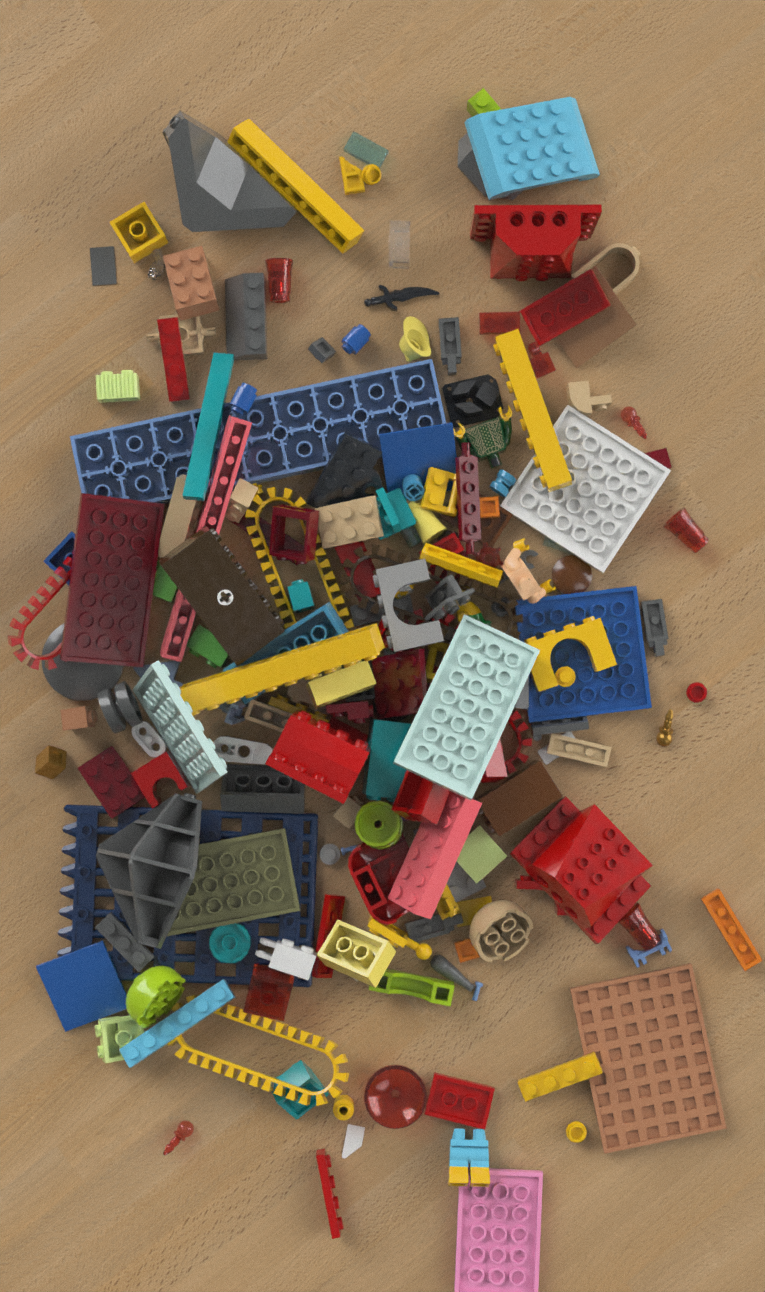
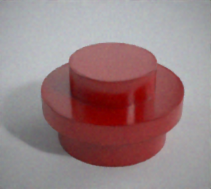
M699 682L690 684L686 690L687 698L694 703L702 702L707 696L706 687Z

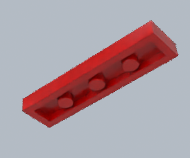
M178 317L157 319L169 402L190 399L179 319Z
M325 894L315 953L318 954L336 921H342L346 896ZM316 956L312 977L332 978L333 969L325 966L319 957Z
M325 1148L319 1149L316 1152V1159L332 1239L340 1238L344 1225L342 1216L338 1217L337 1209H340L338 1196H334L333 1188H336L334 1175L330 1176L329 1168L332 1167L330 1154L326 1155Z

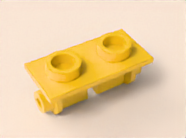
M447 884L436 907L442 920L447 917H453L460 911Z

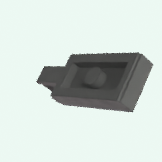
M459 317L438 319L442 365H447L448 376L456 375V364H461L462 358Z
M662 599L642 601L641 608L648 646L653 647L655 657L664 656L663 645L668 644V632Z
M438 913L433 915L431 919L424 917L406 922L405 926L408 937L415 942L448 934L450 931L455 930L454 925L464 922L461 913L453 917H447L444 920L441 919Z

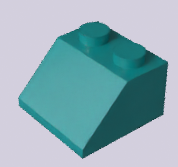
M302 1060L293 1064L287 1071L276 1077L282 1081L314 1092L325 1089L311 1068ZM274 1083L271 1093L277 1104L296 1120L316 1106V1095H311L310 1105L298 1103L303 1094L302 1092H299L298 1100L296 1101L287 1099L286 1096L291 1089L286 1087L285 1096L273 1094L278 1086L277 1083ZM329 1092L324 1093L326 1097L330 1095Z

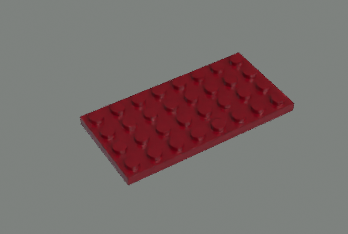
M81 493L60 654L61 660L143 667L165 504Z

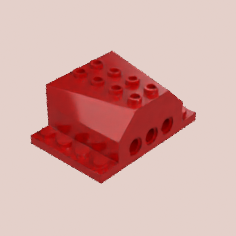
M602 204L474 205L470 239H475L477 242L490 239V279L527 281L528 278H536V281H547L548 278H571L573 254L578 241H586L592 237L602 213Z
M303 710L295 711L290 715L265 764L344 804L370 753L369 744L360 739L355 741L349 738L350 734L341 729L336 731L330 727L329 723L323 720L318 721L312 718L311 714Z
M566 796L509 853L595 945L602 941L651 887L641 876L653 866L647 858L595 804L580 811Z

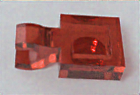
M537 341L527 346L530 354L533 356L530 359V363L536 380L556 371L549 353L545 352L542 354Z

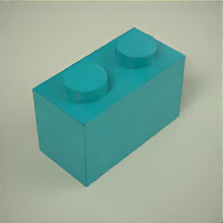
M303 579L291 582L292 586L287 588L294 612L300 613L315 609L308 581L304 582Z

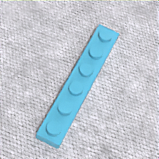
M223 979L120 1048L119 1051L128 1067L132 1068L236 997L226 980Z

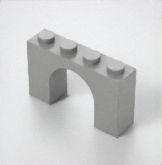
M425 559L376 569V575H373L375 588L379 587L381 594L377 596L379 607H384L385 616H382L384 629H389L390 636L386 637L389 649L393 648L394 653L444 641L439 620L420 625H408L398 619L393 609L394 596L401 588L430 580Z

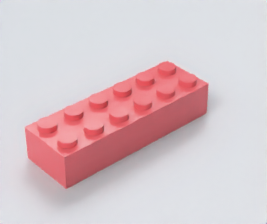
M452 791L449 792L438 824L421 822L388 896L389 900L413 914L428 919L432 918L482 805L481 802L474 799L470 801Z

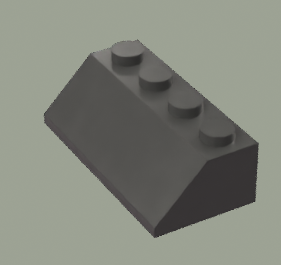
M243 273L225 279L227 354H234V360L268 359L266 282L264 273Z
M226 764L227 773L223 775L220 793L221 811L304 814L305 784L268 765Z

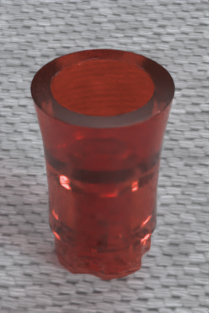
M270 258L265 260L270 302H290L293 259Z
M685 507L676 512L663 526L694 553H697L709 541V538L704 535L703 530L692 519Z
M635 903L618 922L645 951L655 947L661 940L639 903Z

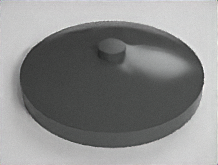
M64 624L60 625L50 634L45 642L42 655L51 653L62 642ZM58 655L53 658L57 668L48 670L45 667V660H42L43 673L50 686L62 696L79 701L97 699L98 692L107 688L112 690L121 678L124 666L65 662Z

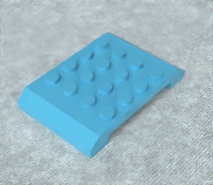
M566 97L481 113L467 119L464 123L489 200L507 197L513 192L578 179L579 181L594 179L600 175L575 98Z

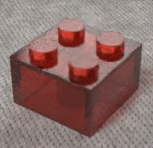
M254 964L243 1012L284 1022L294 983V975L267 966Z

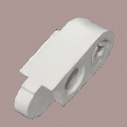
M221 736L213 742L216 748L214 751L217 756L222 757L224 761L266 765L265 763L273 751V748L268 746L269 744L229 736ZM222 745L228 746L227 752L221 750ZM243 745L250 749V754L247 757H242L239 753V749Z

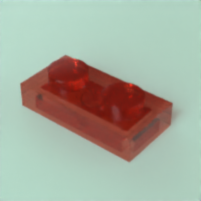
M520 312L479 313V335L505 334L519 329V332H521Z

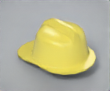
M412 316L406 317L403 322L404 335L399 342V347L404 353L406 361L411 362L422 356H430L431 348L426 327L417 318Z

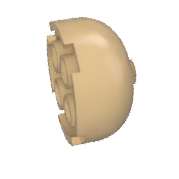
M508 900L493 901L483 906L473 917L469 930L470 940L477 953L485 961L491 963L493 960L499 959L506 961L520 953L528 944V936L530 930L533 929V923L518 904Z

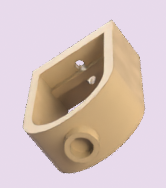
M623 243L612 244L575 272L569 281L593 268L606 256L620 253L630 260L632 274L613 289L617 295L635 278L640 266V252L635 246L630 247Z

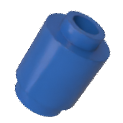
M361 324L357 327L354 326L341 340L343 344L341 347L349 355L351 353L356 355L369 341L371 334Z
M242 382L230 402L231 410L240 415L248 413L257 396V389Z

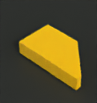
M339 157L345 195L365 192L362 170L349 163L344 157Z

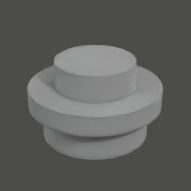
M326 844L320 850V859L325 864H335L340 858V850L334 844Z

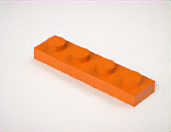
M717 888L702 897L701 901L742 969L746 971L763 961L720 889Z

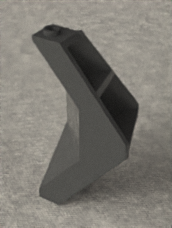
M180 110L177 115L172 117L169 125L163 130L162 133L170 148L182 224L191 232L284 227L297 212L295 207L227 142L228 140Z
M184 793V796L180 794L171 796L99 844L96 858L137 943L161 949L194 880L197 869L202 801L197 800L195 795Z

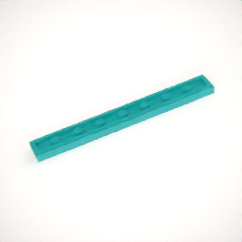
M213 353L183 490V499L205 500L235 359L234 354Z

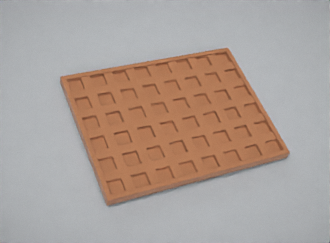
M691 963L569 988L583 1056L595 1052L603 1070L602 1074L591 1077L588 1080L604 1154L727 1129Z

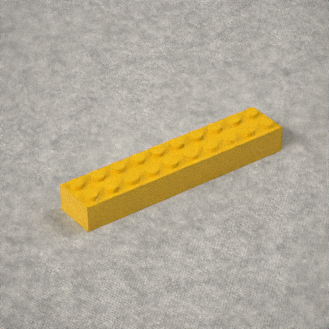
M375 623L183 684L179 687L181 690L180 696L184 702L187 701L193 710L191 714L194 716L206 708L209 711L220 707L219 705L225 702L227 705L235 703L244 696L246 699L254 697L264 689L266 693L276 690L283 683L285 686L293 685L302 677L305 680L316 677L322 671L328 674L336 671V668L341 667V665H344L345 668L353 666L363 658L365 662L377 658V655L380 654V651L385 646L378 625Z

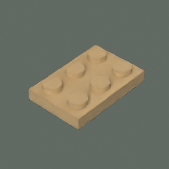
M374 495L315 508V510H319L318 526L323 549L384 537L377 499Z

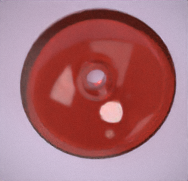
M388 1065L380 1068L370 1077L365 1087L364 1101L369 1115L375 1122L386 1128L400 1129L413 1124L420 1118L426 1106L427 1093L423 1080L414 1070L403 1065ZM393 1090L399 1091L398 1096H393L391 1093Z

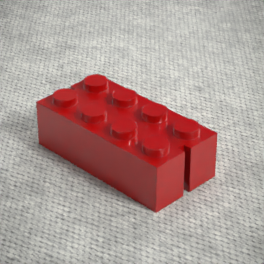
M407 770L391 810L406 820L437 825L450 791Z

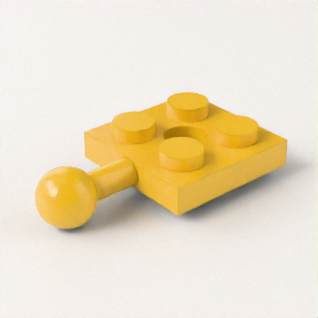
M370 916L367 926L370 927L369 931L378 937L383 935L396 948L398 946L404 948L406 945L414 950L416 956L421 960H426L431 956L432 949L428 944H418L408 937L407 932L397 926L379 923Z

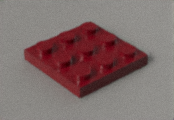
M415 649L373 659L372 668L376 681L374 690L377 720L417 714L428 691L424 649Z

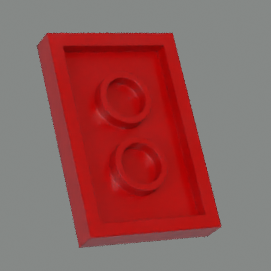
M434 1072L424 1115L485 1130L495 1087Z

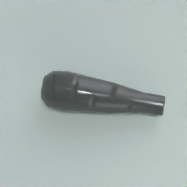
M440 954L435 955L430 961L431 967L436 972L461 985L469 992L475 987L452 963Z

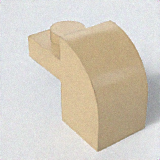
M589 381L570 382L566 386L569 406L586 417L591 416L592 408L595 411H603L612 403L611 395L590 397Z

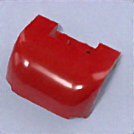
M403 833L399 841L388 849L379 850L371 848L365 842H362L351 851L348 859L350 874L368 912L373 919L386 925L396 923L401 916L410 912L388 899L410 849Z

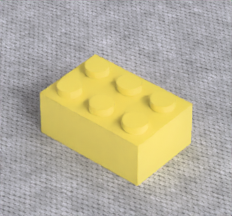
M360 660L353 666L344 669L341 666L328 675L323 676L320 673L310 679L306 688L314 709L373 688L376 681L368 661L362 662Z
M337 920L317 956L325 966L376 988L396 951L389 941Z

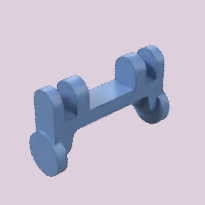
M663 928L660 929L661 934H659L656 944L642 951L630 949L629 945L626 946L627 952L637 968L640 967L637 960L641 959L643 965L647 964L645 956L659 950L663 956L666 954L663 949L664 947L669 952L672 951Z

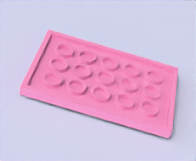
M468 1167L467 1187L459 1186L454 1292H538L543 1171L489 1168V1187H470V1167Z

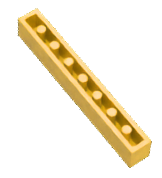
M250 119L233 128L227 142L342 254L358 243L365 230Z
M519 329L496 336V344L493 345L496 356H500L502 359V363H499L502 374H507L509 381L506 382L510 394L514 393L516 400L513 401L516 413H521L520 425L523 431L527 430L529 438H526L529 450H534L535 457H533L536 469L540 468L542 476H539L542 487H547L548 492H552L572 485L571 475Z

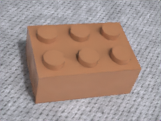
M203 246L163 256L175 308L180 321L220 311Z

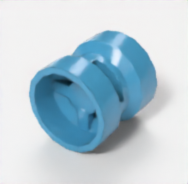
M500 469L496 480L491 482L489 488L498 495L506 497L510 486H513L517 480L508 472Z
M409 474L403 479L402 487L405 497L410 501L420 500L424 495L421 478L418 475Z

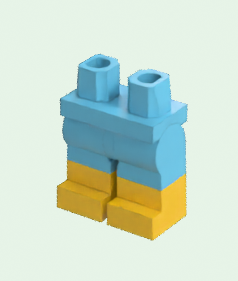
M454 1129L452 1139L450 1140L448 1186L467 1187L468 1164H470V1187H489V1150L484 1129H473V1140H465V1129Z

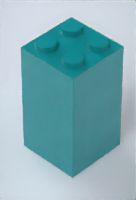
M370 719L367 743L369 744L368 748L371 750L365 761L362 793L366 795V798L381 800V797H387V800L390 802L395 801L407 770L393 764L411 724Z

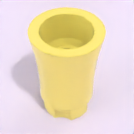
M421 498L418 501L410 502L408 505L416 520L414 526L423 545H425V543H430L442 535L447 528L431 510L420 507Z

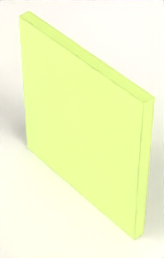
M479 825L467 836L457 862L477 884L502 862L507 855Z

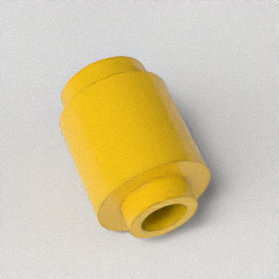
M340 1095L335 1099L333 1113L337 1119L344 1121L352 1117L354 1101L350 1096ZM346 1107L347 1110H341L340 1108Z

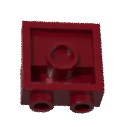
M368 701L326 705L327 714L331 713L332 717L345 716L344 712H348V720L353 719V724L364 723L366 718L374 717L373 705H368Z

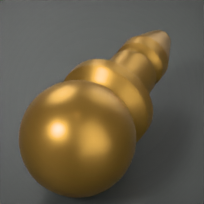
M669 709L665 715L663 726L659 727L660 732L656 736L657 743L662 747L669 746L673 740L671 735L674 731L671 729L673 720L672 709Z

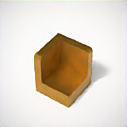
M48 745L36 756L35 774L50 779L57 777L66 769L67 751Z

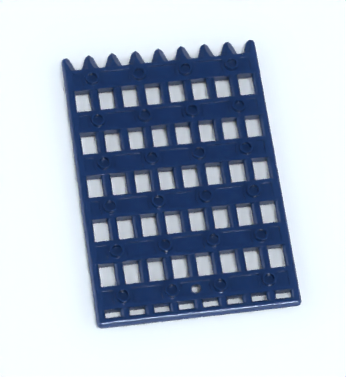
M69 804L64 806V811L76 816L77 822L65 825L62 829L64 833L76 837V842L62 848L64 854L75 858V863L61 868V873L73 878L74 884L60 889L61 895L73 899V905L59 910L61 916L72 920V925L58 931L59 936L71 941V946L60 949L57 952L58 957L94 944V938H105L98 930H94L95 917L105 918L112 912L130 930L116 898L114 910L95 909L96 897H115L111 889L96 888V876H105L102 869L97 868L98 834L114 835L140 818V815H144L152 810V807H131L118 816V827L99 826V814H107L103 806ZM202 809L199 835L200 844L263 832V820H283L300 911L239 922L247 929L251 939V946L248 954L242 960L230 963L236 964V976H216V963H223L212 955L209 948V939L216 927L197 930L196 933H181L167 936L161 949L154 947V953L152 954L155 957L151 960L153 961V967L168 966L175 970V962H195L194 975L180 974L186 980L184 983L217 984L225 979L228 985L311 987L312 971L309 980L298 979L297 976L277 970V978L257 977V965H269L270 961L256 956L255 953L258 950V944H261L259 942L260 938H266L275 942L287 939L293 941L294 946L305 945L314 949L318 815L315 813L230 812ZM222 818L242 819L241 831H222ZM304 821H310V834H304ZM303 842H309V854H303ZM303 863H308V875H302ZM302 883H308L307 896H301ZM301 904H307V917L301 916ZM259 923L279 924V936H259ZM300 925H306V937H300ZM176 941L196 942L195 954H177ZM114 946L112 951H108L121 981H134L138 975L142 974L134 973V967Z

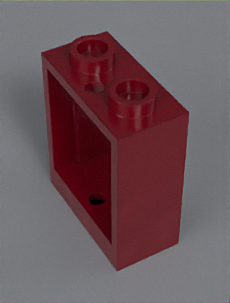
M285 504L273 506L269 555L276 556V559L281 561L292 559L295 560L296 564H307L308 561L314 560L319 510ZM286 517L307 521L304 552L283 548Z

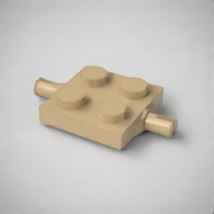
M178 314L159 316V319L178 317L184 356L204 354V336H216L215 327L203 328L200 316L180 321ZM159 330L158 333L146 334L147 343L160 342Z

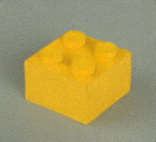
M145 201L109 222L133 263L138 262L169 243Z

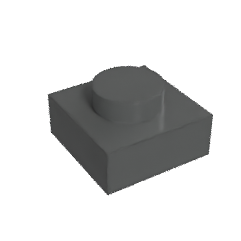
M323 337L313 342L308 348L321 363L330 359L336 353V350Z

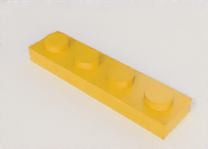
M425 543L419 558L425 559L426 562L432 565L443 567L447 571L462 574L468 577V579H475L494 587H498L503 573L502 570Z
M593 1052L519 1079L517 1083L526 1102L603 1073L596 1053Z

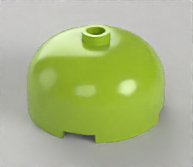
M154 966L147 969L134 979L127 992L126 1009L128 1014L142 1028H148L156 1024L155 1019L164 1013L167 1015L179 1001L185 990L182 985L186 980L168 966Z

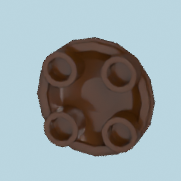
M575 555L561 558L553 567V584L556 590L563 594L584 592L591 584V567Z

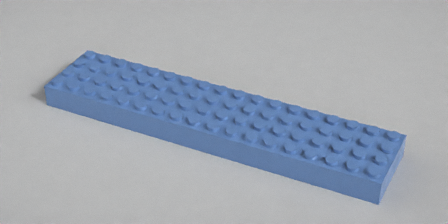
M433 360L419 361L256 396L249 412L243 413V415L232 411L230 402L225 403L208 485L229 415L252 422L233 489L240 478L251 484H260L324 470L345 431L381 449L379 434L445 424L446 419ZM201 408L70 436L81 493L163 504L170 503L177 477L183 474L187 475Z

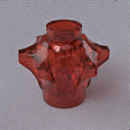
M486 542L483 543L484 547L472 554L477 562L494 568L499 565L503 566L504 562L501 561L499 554L501 551L500 547L497 549L490 547ZM491 555L492 561L486 562L484 560V556Z

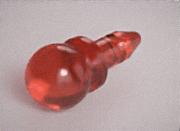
M625 407L621 411L622 420L627 422L629 427H633L639 436L646 439L647 434L639 422L640 417L637 416V411L633 407Z
M184 1120L179 1123L177 1131L173 1132L176 1136L165 1147L163 1152L165 1156L174 1150L180 1143V1140L185 1142V1138L192 1135L194 1126L190 1121Z

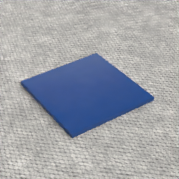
M453 423L379 434L387 493L400 488L404 495L402 481L409 474L418 475L424 487L428 468L430 467L456 473L455 458L457 456ZM448 480L446 491L452 490L453 481Z
M103 941L36 965L65 1032L126 1009L127 993Z

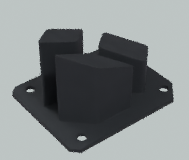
M489 374L445 384L442 388L450 422L453 423L454 428L460 427L456 423L457 420L460 421L462 426L499 417L500 414L497 408L501 407L503 410L497 380ZM468 398H471L473 400V403L466 402V400Z

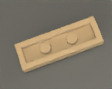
M551 733L546 753L607 767L612 747Z

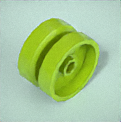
M369 802L362 806L356 815V833L371 848L379 850L388 849L395 845L402 837L404 829L403 819L399 814L391 810L392 806L387 802ZM381 821L382 826L380 828H376L375 826L379 825Z

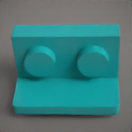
M383 487L376 490V499L384 537H379V540L416 524V520L400 488L388 493L385 492Z

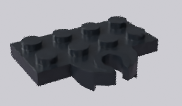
M345 431L306 499V504L319 508L373 495L376 496L374 493H366L365 490L369 486H374L377 490L382 488L381 477L377 470L373 468L382 450Z

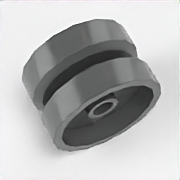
M126 681L116 684L114 693L108 688L98 692L97 696L101 710L114 734L126 730V721L133 727L143 723L138 702Z

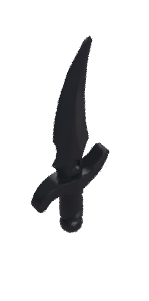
M379 285L378 288L383 291L384 295L365 299L364 305L369 307L371 304L374 306L385 303L389 309L397 311V306L392 304L393 301L404 302L412 298L439 295L440 293L423 287H407L389 293L385 286Z

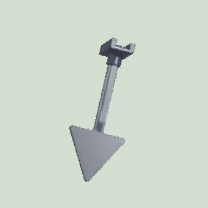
M162 662L161 665L164 664L169 670V678L172 683L175 682L179 687L182 686L183 683L175 680L181 662ZM151 664L143 665V667H134V670L142 678ZM239 700L227 705L225 702L219 705L220 707L218 708L227 714L224 722L233 725L245 721L244 716L241 714L243 708L248 707L250 702L244 704L242 700Z

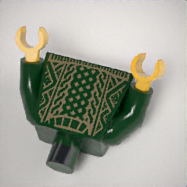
M509 406L507 413L503 414L500 407L498 410L499 417L465 429L458 423L460 426L459 431L455 432L454 428L453 431L461 451V443L469 442L470 455L478 457V462L487 459L491 469L501 466L502 462L499 454L506 451L512 435L510 418L512 410Z

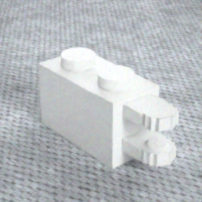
M260 938L259 942L262 945L275 949L273 954L263 950H256V956L269 960L270 968L309 980L317 953L313 952V948L302 945V948L294 946V942L287 939L275 942L266 938Z

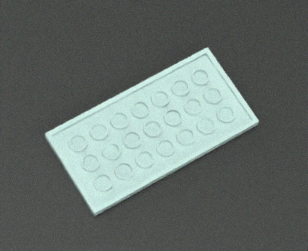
M464 614L393 764L471 801L540 650Z

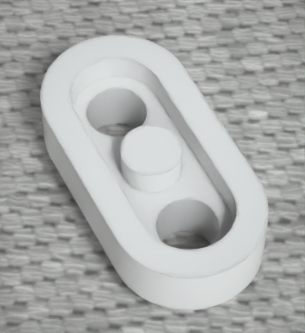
M143 721V723L132 727L133 738L149 756L158 757L166 751V742L150 723ZM141 728L146 729L147 732L145 735L140 734ZM155 743H158L160 745V749L158 751H155L153 749V745Z

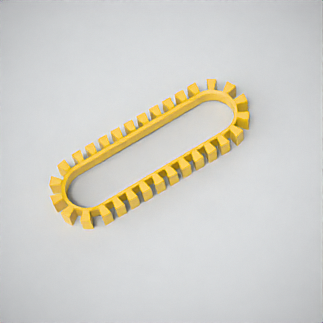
M272 487L267 488L270 498L263 502L258 494L253 498L252 501L258 504L259 508L257 512L247 509L245 517L247 519H255L256 525L246 527L250 536L259 532L260 538H254L251 541L254 548L262 544L264 545L265 550L255 552L259 560L266 556L269 558L270 562L260 563L263 572L273 568L275 574L265 575L268 584L275 580L278 581L279 586L270 587L272 596L280 592L283 594L284 598L275 599L274 601L277 608L287 604L288 610L279 612L282 620L289 616L292 617L293 622L284 624L285 629L295 624L297 620L274 560L269 555V548L260 527L259 519L262 510L272 502L283 501L297 507H304L307 504L302 497L295 503L290 501L294 491L288 488L284 489L283 497H276V488ZM299 519L300 524H301L302 529H303L304 534H305V533H306V527H305L304 522H303V521H305V520H300V519ZM317 535L316 544H322L319 535ZM322 546L316 550L314 560L335 611L340 618L348 616L350 614L347 607L339 612L336 607L338 604L345 603L343 596L340 595L333 599L331 594L340 591L338 583L328 587L327 581L336 579L333 571L326 575L323 574L322 569L331 568L328 558L321 563L318 561L317 557L327 555ZM352 619L344 623L346 628L354 627Z
M198 995L186 997L187 1002L189 1003ZM176 1003L171 1010L175 1012L184 1005ZM225 1004L213 1013L325 1053L330 1058L334 1069L330 1084L318 1092L304 1089L192 1048L184 1041L182 1034L167 1043L168 1046H174L177 1043L182 1046L174 1054L178 1058L186 1059L188 1053L192 1052L189 1063L200 1065V1067L205 1069H213L212 1071L216 1073H225V1067L228 1065L229 1067L224 1076L237 1078L239 1069L242 1071L236 1080L247 1083L249 1082L250 1074H253L249 1085L254 1087H261L263 1078L266 1080L261 1089L271 1092L273 1091L274 1083H277L278 1086L273 1094L285 1096L286 1087L291 1089L286 1098L296 1101L298 1100L299 1092H302L303 1094L298 1103L303 1105H310L311 1095H316V1106L327 1104L328 1101L324 1093L329 1091L333 1098H337L343 1092V1090L335 1086L337 1079L348 1082L349 1073H339L338 1064L346 1063L348 1059L346 1054H341L335 1058L332 1052L339 1045L334 1041L328 1040L326 1047L322 1048L320 1046L325 1037L313 1035L312 1044L308 1043L313 1033L301 1030L300 1039H297L296 1036L300 1028L294 1026L288 1027L287 1035L283 1034L288 1024L277 1022L272 1018L252 1013V1011L241 1009L232 1004H228V1006ZM240 1009V1011H239V1018H238V1017H235L236 1014H237V1012H238V1010ZM252 1013L251 1022H249L247 1020ZM263 1017H264L263 1026H261V1025H259V1024L261 1023V1021H262V1019H263ZM276 1022V1028L275 1030H272V1027Z

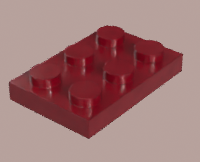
M110 746L77 768L111 820L145 798L131 772L113 746Z

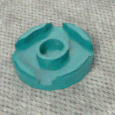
M240 923L216 927L209 939V948L212 955L223 963L230 964L242 960L248 954L251 946L250 935L247 929Z

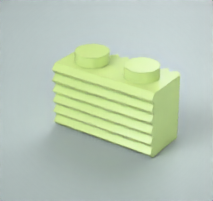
M122 370L121 374L103 371L101 375H95L96 393L99 403L140 400L139 376L137 373H133V370Z

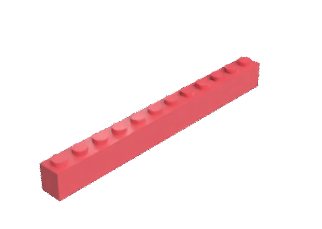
M229 415L195 533L204 526H207L209 530L214 528L219 535L252 422ZM179 589L166 628L160 655L163 658L182 662L196 611Z

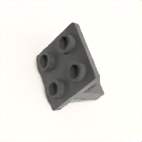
M453 575L445 577L425 595L433 609L425 617V620L434 619L437 621L443 618L446 613L449 615L454 614L460 609L459 605H464L471 600L470 596L475 592L474 588L462 592Z

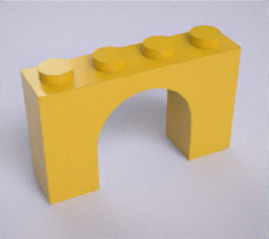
M592 616L583 619V624L575 626V623L563 626L564 631L556 633L554 629L543 633L544 637L537 640L536 636L524 640L526 644L540 650L530 671L536 692L558 686L551 666L550 655L553 647L561 640L573 639L580 642L586 648L595 672L617 665L601 618L595 619Z

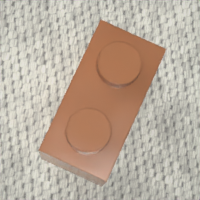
M85 706L60 710L63 731L95 727V723L98 722L97 712L93 710V707Z

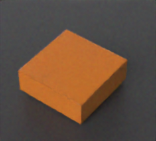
M498 496L479 497L480 519L500 517Z
M470 938L454 942L460 963L480 958Z

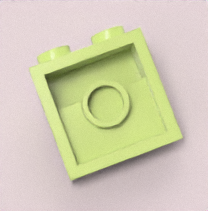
M130 1015L98 1019V1025H95V1034L97 1038L100 1037L101 1044L97 1046L98 1058H102L104 1063L124 1060L119 1049L143 1034L144 1028L140 1027Z

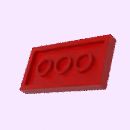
M589 269L521 309L520 313L538 347L610 307L611 304L593 270Z

